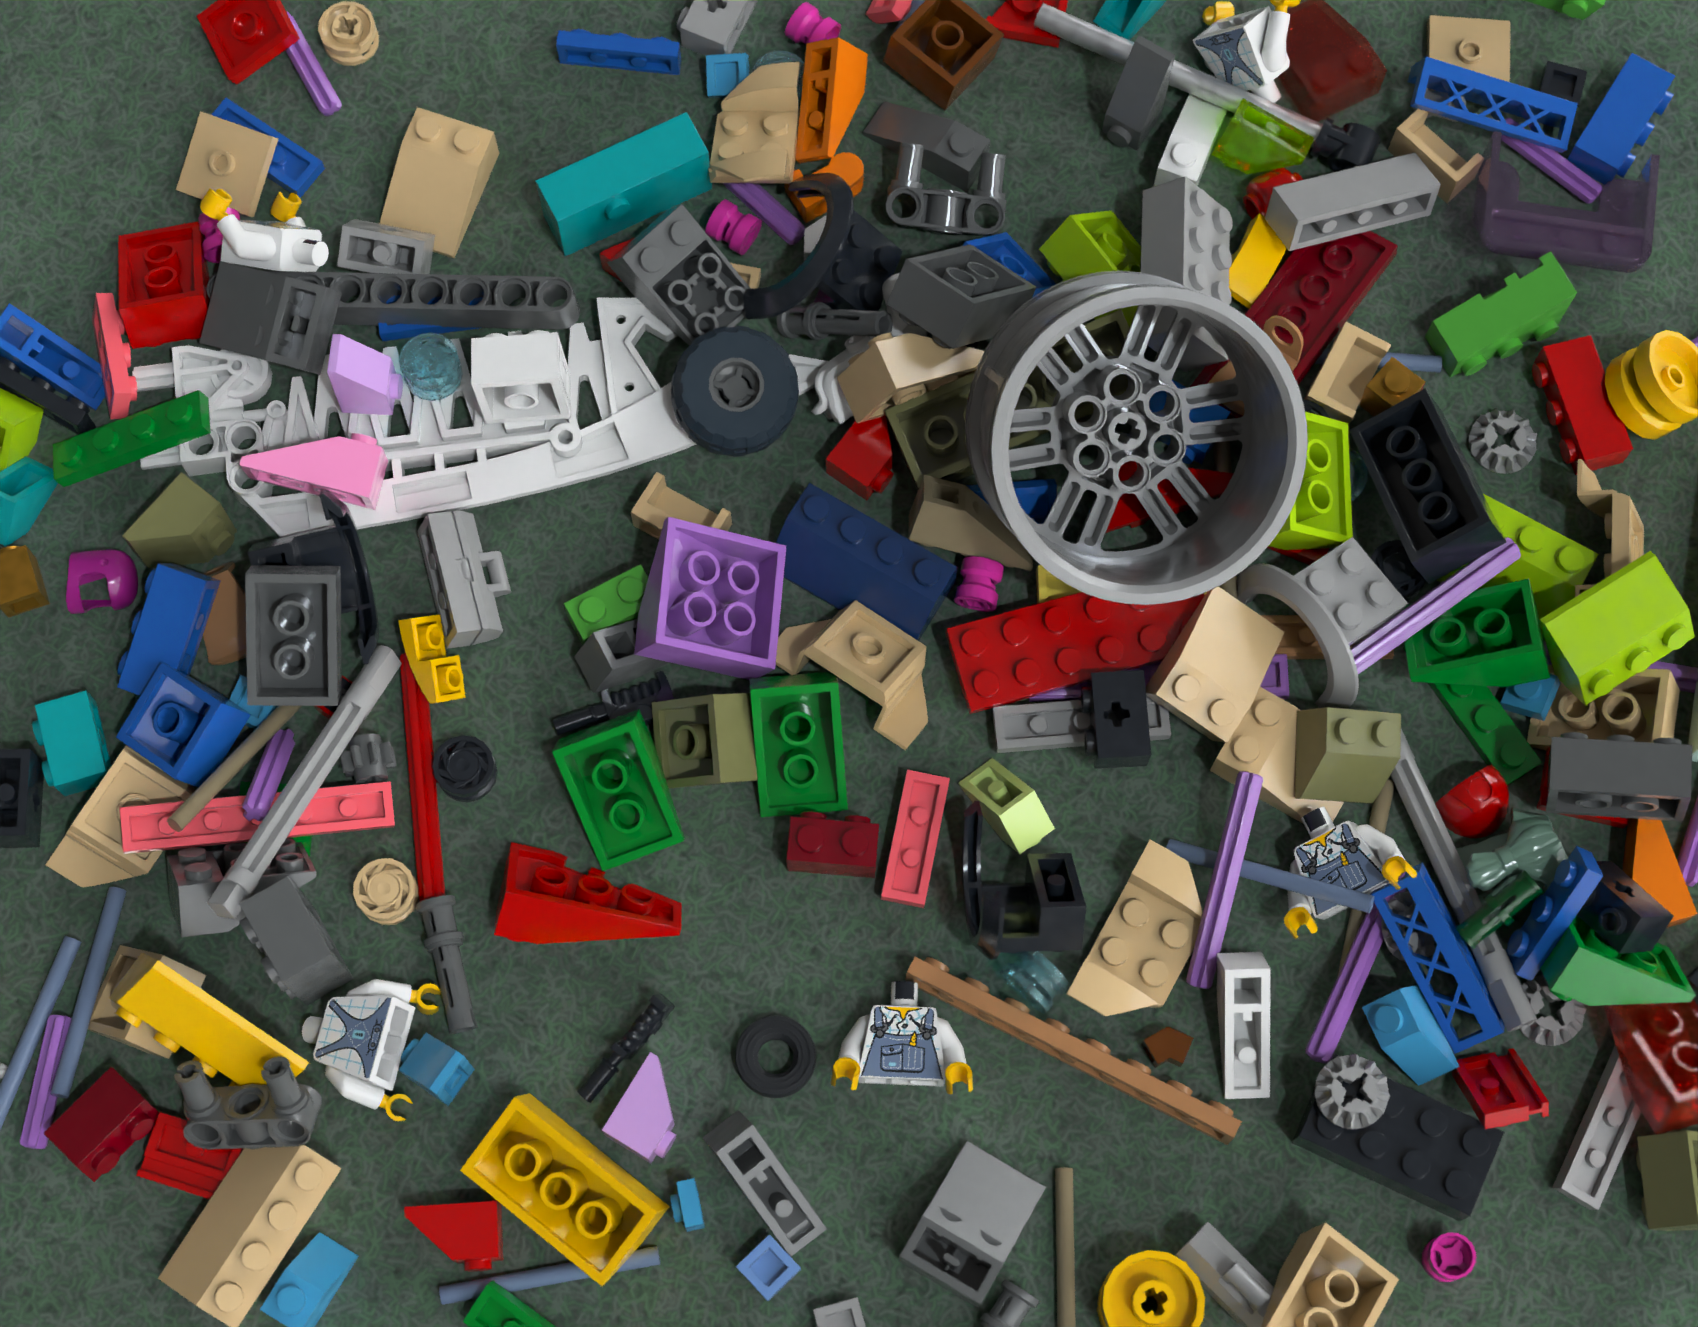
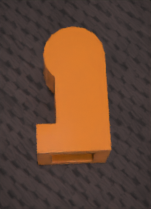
M850 152L836 154L830 160L829 165L812 173H833L840 176L850 186L853 198L863 188V162L857 155ZM799 169L794 171L793 181L803 176ZM785 183V192L805 223L827 212V204L824 197L798 198V191L791 192L788 190L790 184Z

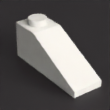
M1189 94L1159 163L1154 186L1184 176L1198 186L1227 113L1226 109Z
M1262 952L1217 953V1007L1224 1098H1270V967Z

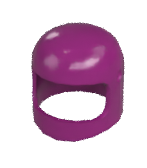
M115 549L71 552L66 591V604L70 614H84L98 607H112L114 611L129 607L137 596L139 584L137 569L132 558L127 553ZM103 578L107 579L110 600H81L79 583L81 586Z

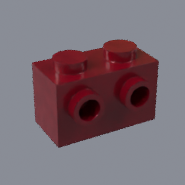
M802 812L800 817H790L787 871L875 878L879 824L871 823L870 818L858 815L845 816L844 821L827 820V815L819 812Z
M110 1067L43 1134L79 1170L95 1182L102 1174L108 1173L116 1166L120 1156L135 1141L142 1139L150 1132L159 1112L113 1067Z

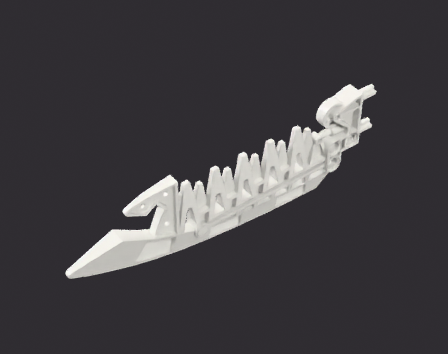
M596 298L602 340L589 341L584 323H577L570 327L568 368L570 371L571 418L486 424L471 385V376L459 338L449 339L445 342L441 403L427 360L418 361L413 403L397 347L383 348V354L391 357L396 374L402 375V397L400 400L395 399L394 405L399 404L402 406L410 431L409 435L390 437L392 415L342 413L327 373L329 355H325L321 375H318L314 417L301 376L292 377L288 411L285 404L279 400L270 402L267 408L245 411L244 405L258 401L267 393L272 382V371L268 361L221 349L220 351L190 345L172 347L173 362L134 367V371H132V375L136 377L137 392L175 387L176 398L200 390L209 399L211 433L140 459L142 470L182 465L188 476L226 472L229 486L238 501L249 507L280 538L334 526L335 523L332 518L326 520L320 496L302 492L271 497L273 486L277 485L261 481L253 488L242 489L243 483L249 477L239 465L241 457L327 439L329 416L333 412L339 414L346 438L350 439L352 433H358L377 439L376 445L383 448L388 459L386 471H393V478L383 480L376 510L345 503L351 512L357 529L423 518L430 513L453 512L557 489L610 475L694 446L696 443L680 427L675 417L671 400L672 382L661 388L634 347L645 330L666 342L678 335L637 298ZM619 318L626 320L623 324L617 323ZM522 331L508 332V336L522 335ZM789 354V358L793 366H795L798 376L799 396L815 387L816 375L828 361ZM586 380L591 385L602 420L580 430L578 425L580 383ZM628 385L634 386L632 391L625 390ZM459 396L464 397L473 422L472 427L453 429L455 399ZM265 421L262 430L256 422ZM249 438L256 439L252 447L245 450L238 449L240 443ZM213 444V448L207 454H196L202 445ZM478 460V462L447 468L449 463ZM435 465L436 470L405 476V469Z

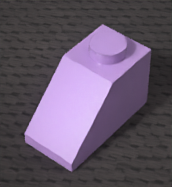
M332 334L327 373L342 413L393 415L395 399L400 400L402 397L403 380L401 374H396L391 357L344 335Z
M650 1052L609 1117L602 1132L609 1139L651 1164L656 1155L661 1158L665 1157L677 1135L671 1132L675 1123L661 1063L658 1056Z

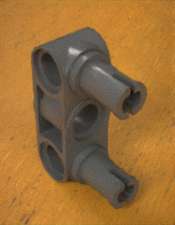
M900 143L895 180H891V184L888 186L886 212L891 221L900 226L922 228L924 231L955 235L990 236L999 231L1005 220L1007 200H1005L1006 194L1002 193L1006 155L982 153L977 190H973L972 195H969L965 192L953 190L923 189L924 184L920 183L924 145ZM901 195L912 197L916 203L915 213L908 218H900L892 210L894 200ZM982 205L992 206L998 214V221L991 228L980 227L974 219L975 211Z
M274 1057L264 1064V1070H262L261 1074L267 1085L248 1084L243 1086L211 1087L204 1074L202 1064L194 1060L180 1064L176 1069L178 1074H174V1079L185 1099L183 1111L187 1122L183 1130L184 1137L189 1143L202 1149H259L304 1145L311 1137L322 1105V1097L312 1087L297 1082L291 1070L289 1060L285 1057Z

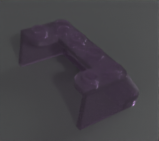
M1493 131L1482 155L1484 160L1478 170L1473 215L1476 230L1482 243L1488 250L1496 254L1539 260L1540 257L1551 251L1558 263L1625 273L1636 272L1645 265L1652 253L1660 155L1651 154L1636 181L1614 179L1608 182L1600 193L1598 212L1518 201L1519 174L1512 165L1499 161L1502 132Z

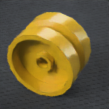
M1669 330L1656 333L1641 342L1638 347L1630 349L1612 359L1606 368L1605 386L1608 399L1615 413L1628 429L1642 438L1656 440L1680 428L1682 424L1698 418V348L1682 334Z
M1146 1250L1129 1255L1107 1274L1099 1290L1097 1313L1102 1327H1200L1204 1319L1205 1296L1199 1278L1185 1261L1168 1252ZM1146 1297H1151L1156 1301L1157 1310L1155 1313L1150 1311L1146 1314L1142 1309L1141 1304L1146 1300Z

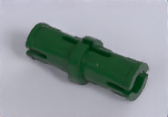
M1523 870L1516 879L1506 885L1496 895L1492 896L1490 893L1483 898L1486 903L1459 926L1457 925L1454 928L1470 947L1475 949L1476 945L1491 935L1501 925L1505 924L1508 927L1514 922L1512 916L1538 894L1543 893V891L1530 875ZM1514 895L1516 897L1514 901L1486 924H1482L1483 919Z

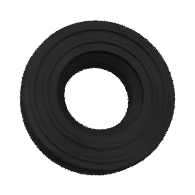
M769 1016L755 1021L742 1033L736 1046L735 1062L740 1078L750 1090L768 1098H783L795 1094L808 1083L816 1065V1049L809 1032L800 1023L783 1016ZM771 1040L784 1041L793 1051L792 1065L788 1070L780 1074L766 1072L758 1062L760 1048Z

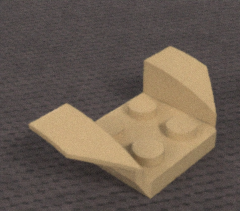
M800 62L775 63L758 67L721 102L722 112L717 114L710 159V183L791 184L793 182L799 126L797 83Z
M1578 459L1577 496L1588 509L1605 519L1606 538L1612 539L1611 553H1607L1604 556L1605 578L1644 555V525L1631 497L1623 493H1617L1613 489L1602 490L1595 473L1585 465L1582 459ZM1596 584L1575 585V597Z
M853 601L840 610L832 619L788 627L778 637L777 666L791 675H797L811 659L874 700L883 708L873 729L902 749L906 750L928 724L922 680L927 646L860 602Z
M126 745L45 865L82 888L148 874L163 850L124 854L120 807L186 801L193 794L195 788L193 785L172 778Z
M1149 840L1125 888L1066 995L1103 1016L1126 1013L1147 1007H1163L1194 949L1203 914L1194 878L1187 860L1158 843Z

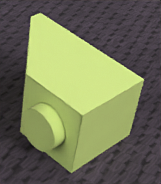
M993 758L958 783L972 803L974 801L980 802L983 817L998 836L1019 854L1037 845L1044 836L1055 829L1036 792Z

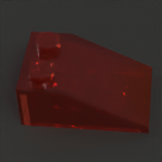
M1307 0L1287 10V13L1291 15L1286 36V52L1290 64L1289 68L1281 73L1278 78L1301 115L1320 122L1326 119V117H1330L1379 93L1387 69L1366 37L1324 0Z
M1694 999L1691 1002L1604 1005L1631 1096L1655 1134L1697 1125L1698 1005Z

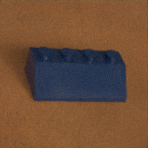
M811 483L807 485L787 516L776 541L777 544L786 546L784 578L838 610H842L856 600L918 641L956 582V566Z

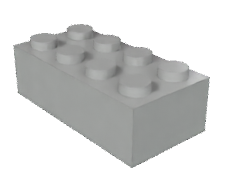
M1186 176L1143 190L1141 272L1177 282L1191 290L1214 297L1230 305L1232 299L1229 289V268L1232 265V256L1229 250L1230 231L1232 229L1230 212ZM1169 306L1161 308L1148 342V346L1157 353L1177 312L1176 309ZM1198 326L1195 328L1177 367L1184 372L1226 361L1228 356L1217 340L1203 326Z

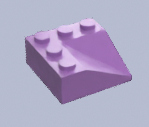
M667 517L663 524L638 613L634 655L747 680L759 678L775 670L786 546Z

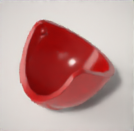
M1489 765L1455 786L1440 798L1435 805L1445 826L1450 831L1466 838H1482L1494 833L1504 822L1509 809V790L1500 772L1493 765Z

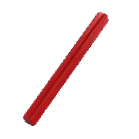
M403 653L400 656L402 663L400 667L418 892L421 902L429 898L444 896L445 883L437 787L432 767L434 751L430 703L415 679L406 653Z

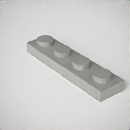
M1146 696L1150 741L1170 739L1171 728L1168 710ZM1081 700L993 707L992 711L997 753L1085 746L1084 731L1085 729H1091L1090 713H1082ZM1109 713L1107 719L1112 720L1113 726L1120 727L1122 721L1117 720L1116 713Z
M1633 1026L1622 1028L1555 1180L1553 1189L1589 1210H1599L1668 1052V1047Z

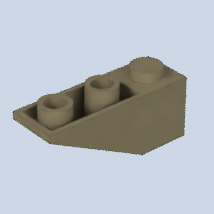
M928 475L923 476L909 512V540L918 542L926 547H938L954 551L966 557L989 558L1010 568L1017 567L1029 571L1032 570L1033 557L996 516L988 503L966 485Z

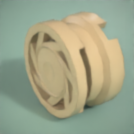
M342 1L333 4L325 10L319 20L318 31L326 54L334 62L346 66H355L366 62L375 54L379 46V34L372 13L364 5L354 1Z
M391 858L377 859L367 863L358 872L354 881L353 896L357 906L370 920L381 925H395L405 921L415 911L416 904L419 902L418 884L415 877L403 863Z

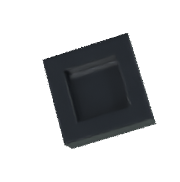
M1547 61L1543 70L1539 92L1578 103V109L1587 71Z

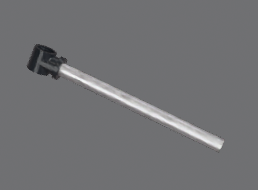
M1045 3L1042 4L1034 22V26L1123 65L1126 64L1134 42ZM1174 60L1169 85L1313 147L1310 155L1316 158L1318 155L1328 158L1327 165L1334 172L1372 162L1381 138L1367 126L1358 123H1346L1341 128L1334 125V120L1326 117L1324 124H1321Z

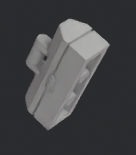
M458 510L452 513L449 511L427 514L417 533L437 613L441 617L446 649L470 646L471 644L475 645L499 638L503 629L495 597L511 593L502 553L500 551L483 553L472 513ZM487 566L491 584H486L482 567Z
M1209 1222L1205 1223L1174 1256L1189 1265L1199 1278L1201 1286L1241 1327H1261L1274 1287Z

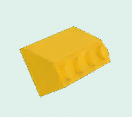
M141 952L109 997V999L120 1005L115 1011L116 1015L136 1028L144 1021L157 1030L153 1037L155 1041L175 1054L180 1046L195 1055L193 1060L202 1064L205 1074L214 1078L219 1071L231 1079L232 1082L229 1086L267 1085L261 1072L264 1070V1064L274 1057L287 1058L295 1078L309 1064L304 1058L186 978L145 953Z
M530 1093L513 1098L460 1169L461 1172L600 1286H604L637 1250L670 1207Z

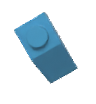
M1418 985L1400 988L1362 1007L1381 1049L1418 1086L1460 1067Z
M425 1033L420 1041L415 1038L409 1043L401 1055V1062L403 1064L399 1069L405 1077L447 1106L450 1105L475 1070L461 1053L428 1033Z
M319 1232L285 1268L260 1310L287 1327H315L359 1256Z

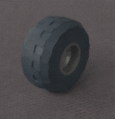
M723 326L700 335L682 353L672 376L671 400L675 417L680 427L684 429L689 438L697 445L718 455L739 457L754 452L758 453L768 448L770 444L778 440L786 431L794 417L798 404V376L795 366H793L789 358V354L771 336L745 326Z

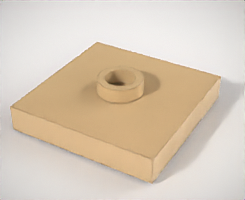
M1430 15L1427 21V57L1510 82V21Z
M200 111L176 190L203 199L209 188L215 192L217 189H223L232 197L229 208H233L241 214L254 217L278 138Z

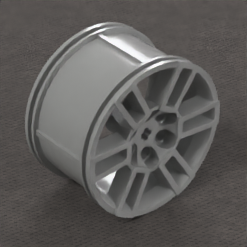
M1119 270L1095 272L1074 277L1041 291L1011 314L992 338L977 365L967 400L965 435L969 462L976 482L993 512L1009 531L1016 536L1031 556L1048 572L1067 585L1104 600L1139 605L1170 603L1205 593L1227 582L1248 567L1271 544L1287 520L1301 488L1308 448L1305 408L1296 379L1278 347L1259 326L1234 307L1214 297L1191 290L1177 282L1157 275ZM1138 305L1120 355L1105 357L1083 323L1115 309ZM1163 306L1172 307L1177 312L1154 362H1150L1144 358V353L1160 310ZM1203 326L1222 346L1236 371V375L1229 380L1183 389L1177 388L1172 381L1175 370L1195 328ZM1062 337L1066 338L1083 363V367L1075 373L1069 370L1052 349V346ZM1037 365L1058 390L1052 407L1015 410L1020 393L1029 375ZM1125 374L1128 378L1126 391L1121 395L1112 396L1109 390L1111 380L1117 375ZM1158 391H1165L1166 403L1164 408L1159 412H1151L1149 408L1151 396ZM1241 400L1244 403L1245 413L1241 418L1193 423L1189 417L1190 410L1194 408ZM1085 401L1092 402L1094 411L1091 418L1086 422H1076L1074 417L1076 407ZM1127 422L1132 426L1129 434L1124 432L1119 434L1115 431L1118 423L1125 424ZM1047 429L1051 433V441L1049 443L1009 450V436L1012 432ZM1169 434L1171 436L1170 445L1166 451L1156 455L1153 448L1154 442L1159 436ZM1239 440L1243 446L1235 472L1220 498L1212 499L1182 462L1186 446ZM1087 445H1096L1098 448L1097 459L1089 465H1081L1079 462L1080 451ZM1135 461L1137 464L1135 473L1128 480L1120 481L1118 476L1120 467L1125 462ZM1059 463L1063 464L1069 473L1044 523L1037 524L1021 508L1013 487L1011 472ZM1163 479H1168L1196 513L1198 520L1190 527H1183L1158 490L1157 485ZM1086 490H1092L1096 495L1076 544L1065 541L1063 533L1083 493ZM1123 493L1135 494L1163 535L1161 543L1130 551L1115 552L1101 549V542L1119 498Z

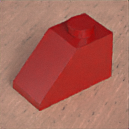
M886 416L861 423L855 421L826 458V473L866 501L874 491L879 494L882 493L894 475L891 471L892 450Z
M498 1201L404 1207V1216L452 1261L457 1264L464 1263V1271L492 1270L493 1261H503L502 1205Z

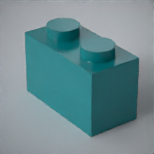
M85 690L35 705L38 720L32 721V727L39 746L44 745L47 760L42 762V770L48 786H54L64 796L98 787L111 768L112 763L96 700Z

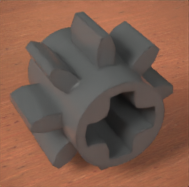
M363 734L351 738L348 743L349 751H343L340 755L343 773H345L347 778L354 776L356 785L384 782L388 779L387 769L397 767L391 743H382L379 734Z

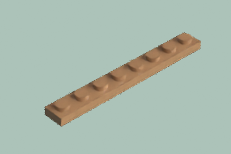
M914 957L906 973L905 981L918 983V989L1226 1145L1235 1137L1242 1121L1232 1117L1234 1112L1227 1106L1212 1100L1206 1104L1192 1097L1193 1091L1184 1084L1174 1080H1168L1165 1083L1151 1076V1069L1144 1064L1132 1059H1127L1125 1063L1109 1055L1111 1050L1106 1045L1093 1039H1086L1084 1042L1070 1035V1029L1061 1022L1051 1018H1046L1044 1022L1028 1014L1030 1009L1023 1003L1012 998H1006L1005 1001H1002L988 994L990 989L986 985L973 978L966 977L963 981L949 974L950 969L936 959L926 957L923 961Z

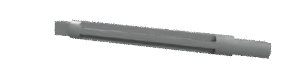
M382 645L375 648L369 663L363 666L339 702V706L244 850L208 900V905L218 917L231 919L237 917L241 911L239 903L250 897L258 885L259 879L363 720L367 718L401 666V661L391 648Z
M1401 729L1400 759L1393 769L1391 777L1459 924H1461L1479 909L1482 903L1475 888L1471 886L1467 878L1465 867ZM1488 916L1482 920V924H1486L1489 921ZM1494 931L1476 945L1475 949L1471 948L1504 1025L1507 1031L1511 1032L1525 1027L1537 1020L1507 953L1502 948Z

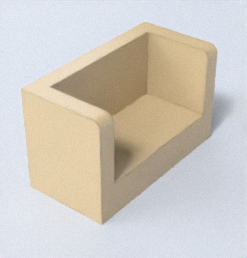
M1417 109L1396 128L1388 151L1395 157L1416 153L1441 184L1437 195L1448 203L1476 177L1484 157L1477 153L1466 162L1424 124L1429 112Z
M1345 322L1304 400L1315 402L1324 408L1329 417L1349 424L1356 414L1355 410L1360 403L1366 385L1373 378L1391 344Z
M659 472L655 473L631 511L633 526L658 540L667 517L728 531L732 525L730 511L722 508L720 513L716 514L666 486L665 476Z

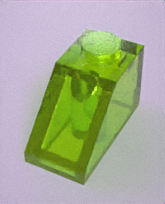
M1243 98L1222 132L1211 155L1220 159L1229 168L1238 169L1245 174H1252L1302 164L1314 138Z

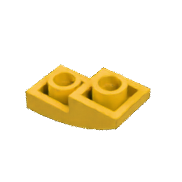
M1258 214L1250 221L1238 250L1231 255L1232 265L1229 268L1231 297L1248 309H1250L1265 289L1287 249L1261 214Z
M440 614L398 620L402 642L410 667L429 703L433 704L466 698L460 656H446Z

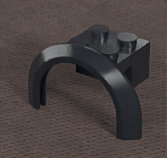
M817 173L804 175L791 182L788 190L791 192L798 191V198L816 196L825 198L827 217L823 232L813 251L791 275L772 286L746 289L743 296L745 317L750 320L780 315L804 300L816 287L819 290L814 302L825 303L831 309L879 311L884 300L883 284L889 277L894 275L903 251L854 210V200L850 186L840 176L833 173Z
M323 490L319 495L326 520L332 518L335 523L334 526L253 544L248 551L251 565L340 566L341 614L358 610L360 633L357 641L363 663L368 664L379 639V623L365 554L349 508L329 490Z
M974 801L964 811L962 834L964 908L968 933L973 946L989 960H996L999 953L1004 952L1015 954L1034 951L1062 952L1065 950H1082L1086 904L1072 854H1027L1025 883L981 884L983 814L980 802Z

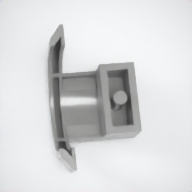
M1353 537L1294 576L1276 566L1259 563L1244 569L1237 578L1238 600L1243 604H1246L1247 601L1248 603L1252 602L1257 594L1271 595L1291 607L1314 634L1323 652L1328 673L1326 689L1315 702L1318 708L1349 709L1358 694L1359 679L1350 645L1363 640L1399 614L1408 604Z

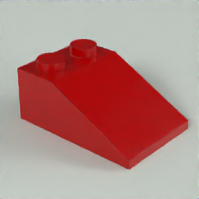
M199 221L118 236L119 312L132 349L157 347L164 343L201 338L210 303L206 288L210 277L207 260L203 253L202 243L204 238L200 231Z

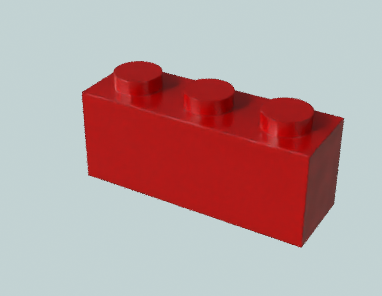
M1588 335L1544 346L1534 361L1532 375L1538 388L1543 387L1548 399L1546 414L1550 424L1553 426L1557 425L1562 438L1560 440V452L1566 464L1571 463L1575 475H1577L1578 459H1582L1591 471L1623 463L1633 450V446L1624 423L1617 416L1608 399L1605 386L1606 374L1592 336Z

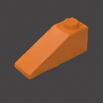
M839 37L806 43L795 159L799 163L833 158L865 93L868 54Z
M1629 818L1623 872L1674 916L1667 928L1687 922L1697 915V911L1662 821Z

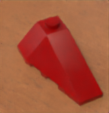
M511 842L497 905L494 935L506 937L514 942L525 941L535 944L680 935L682 903L636 884H627L622 889L617 888L604 878L606 873L592 867L588 875L566 867L565 863L568 857L551 850Z

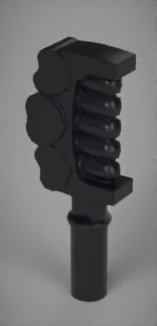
M663 671L657 672L658 680L652 679L649 683L642 682L639 687L633 685L630 687V690L627 688L622 689L620 693L613 692L609 695L608 689L601 691L603 703L594 706L589 705L587 708L552 719L557 735L559 736L591 724L596 725L600 721L611 720L637 709H640L646 726L653 725L652 702L674 700L666 675Z
M661 993L652 996L649 1000L651 1003L648 1008L634 1021L630 1030L619 1042H614L610 1047L614 1052L609 1058H602L599 1066L577 1091L586 1101L591 1103L614 1074L619 1072L618 1065L623 1059L631 1060L644 1044L649 1042V1037L652 1034L655 1035L662 1027V1022L675 1008V1005Z

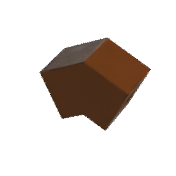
M1167 1026L1144 1039L1141 1045L1155 1068L1166 1062L1181 1067L1193 1037Z

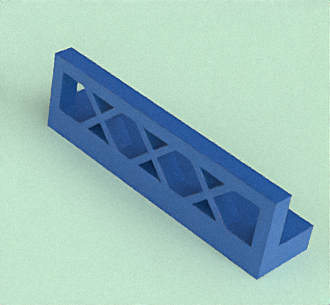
M1427 56L1411 67L1408 82L1415 84L1411 107L1560 153L1567 150L1578 103ZM1426 88L1447 93L1449 98L1439 103L1426 99L1424 96ZM1461 96L1467 101L1484 105L1488 109L1479 115L1469 112ZM1453 102L1455 107L1449 106L1447 104ZM1500 111L1522 117L1526 121L1518 126L1507 124ZM1488 114H1491V116L1493 117V119L1488 118V117H1485V116L1488 115ZM1538 122L1558 127L1557 139L1546 136ZM1528 125L1531 131L1523 129V127Z
M1420 863L1413 867L1417 871L1415 878H1412L1406 872L1404 877L1398 879V885L1401 886V889L1397 890L1389 883L1372 891L1370 895L1375 897V905L1454 1054L1503 1033L1505 1025L1463 937L1454 928L1456 924L1425 865ZM1407 888L1416 904L1412 918L1393 913L1385 897ZM1419 911L1426 924L1416 921ZM1398 923L1408 926L1406 936ZM1413 928L1432 934L1437 943L1432 959L1413 952L1409 944ZM1440 951L1447 964L1437 961ZM1420 963L1430 966L1427 976L1425 975ZM1434 968L1454 975L1458 983L1454 998L1434 992L1430 984ZM1461 991L1468 1003L1458 1000ZM1441 1003L1451 1006L1448 1016ZM1455 1008L1474 1014L1482 1029L1459 1039L1451 1024Z

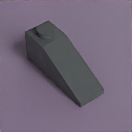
M1140 35L1133 44L1105 114L1102 130L1115 145L1119 147L1129 146L1136 151L1162 114L1175 55Z
M885 101L863 131L864 136L898 155L900 143L924 145L922 168L965 192L969 191L979 176L982 153H989L990 139L955 120Z
M638 619L593 632L574 656L593 693L628 683L669 663L634 655Z
M739 1110L702 1137L728 1175L790 1257L827 1229L754 1125Z

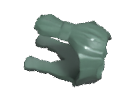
M1516 808L1511 810V826L1508 833L1490 837L1478 844L1456 848L1471 886L1478 887L1483 891L1489 890L1485 894L1478 895L1482 905L1486 903L1483 898L1490 893L1492 896L1496 895L1506 885L1516 879L1523 870L1530 875L1541 889L1546 891L1554 880L1558 865L1563 860L1568 859L1548 815L1526 812ZM1514 895L1511 896L1494 911L1505 907L1506 904L1514 901L1516 897Z

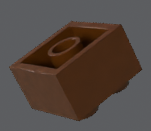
M925 0L891 35L883 61L943 110H946L995 58L1004 34L962 0Z

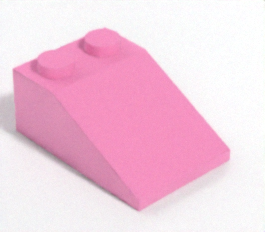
M352 433L350 439L338 436L242 456L239 465L246 475L253 480L320 496L319 494L323 490H329L342 502L376 510L388 459L383 448L376 445L377 439L363 434Z

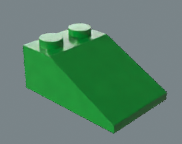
M1529 579L1475 590L1404 641L1411 682L1509 687L1550 678L1538 609Z
M831 672L750 678L761 817L795 815L802 812L848 810L837 676Z
M640 709L558 740L552 754L602 871L685 840L656 747Z
M1576 915L1540 968L1548 983L1547 987L1552 994L1564 1001L1570 1002L1574 999L1589 1006L1691 1002L1695 997L1692 987L1669 947L1656 943L1650 952L1619 954L1578 915Z

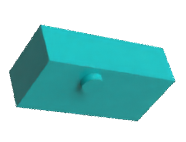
M687 112L536 180L544 218L564 256L712 189L709 177V152Z

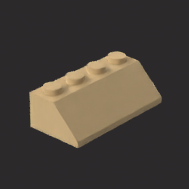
M305 1145L259 1149L244 1148L158 1279L229 1327H239L342 1168Z

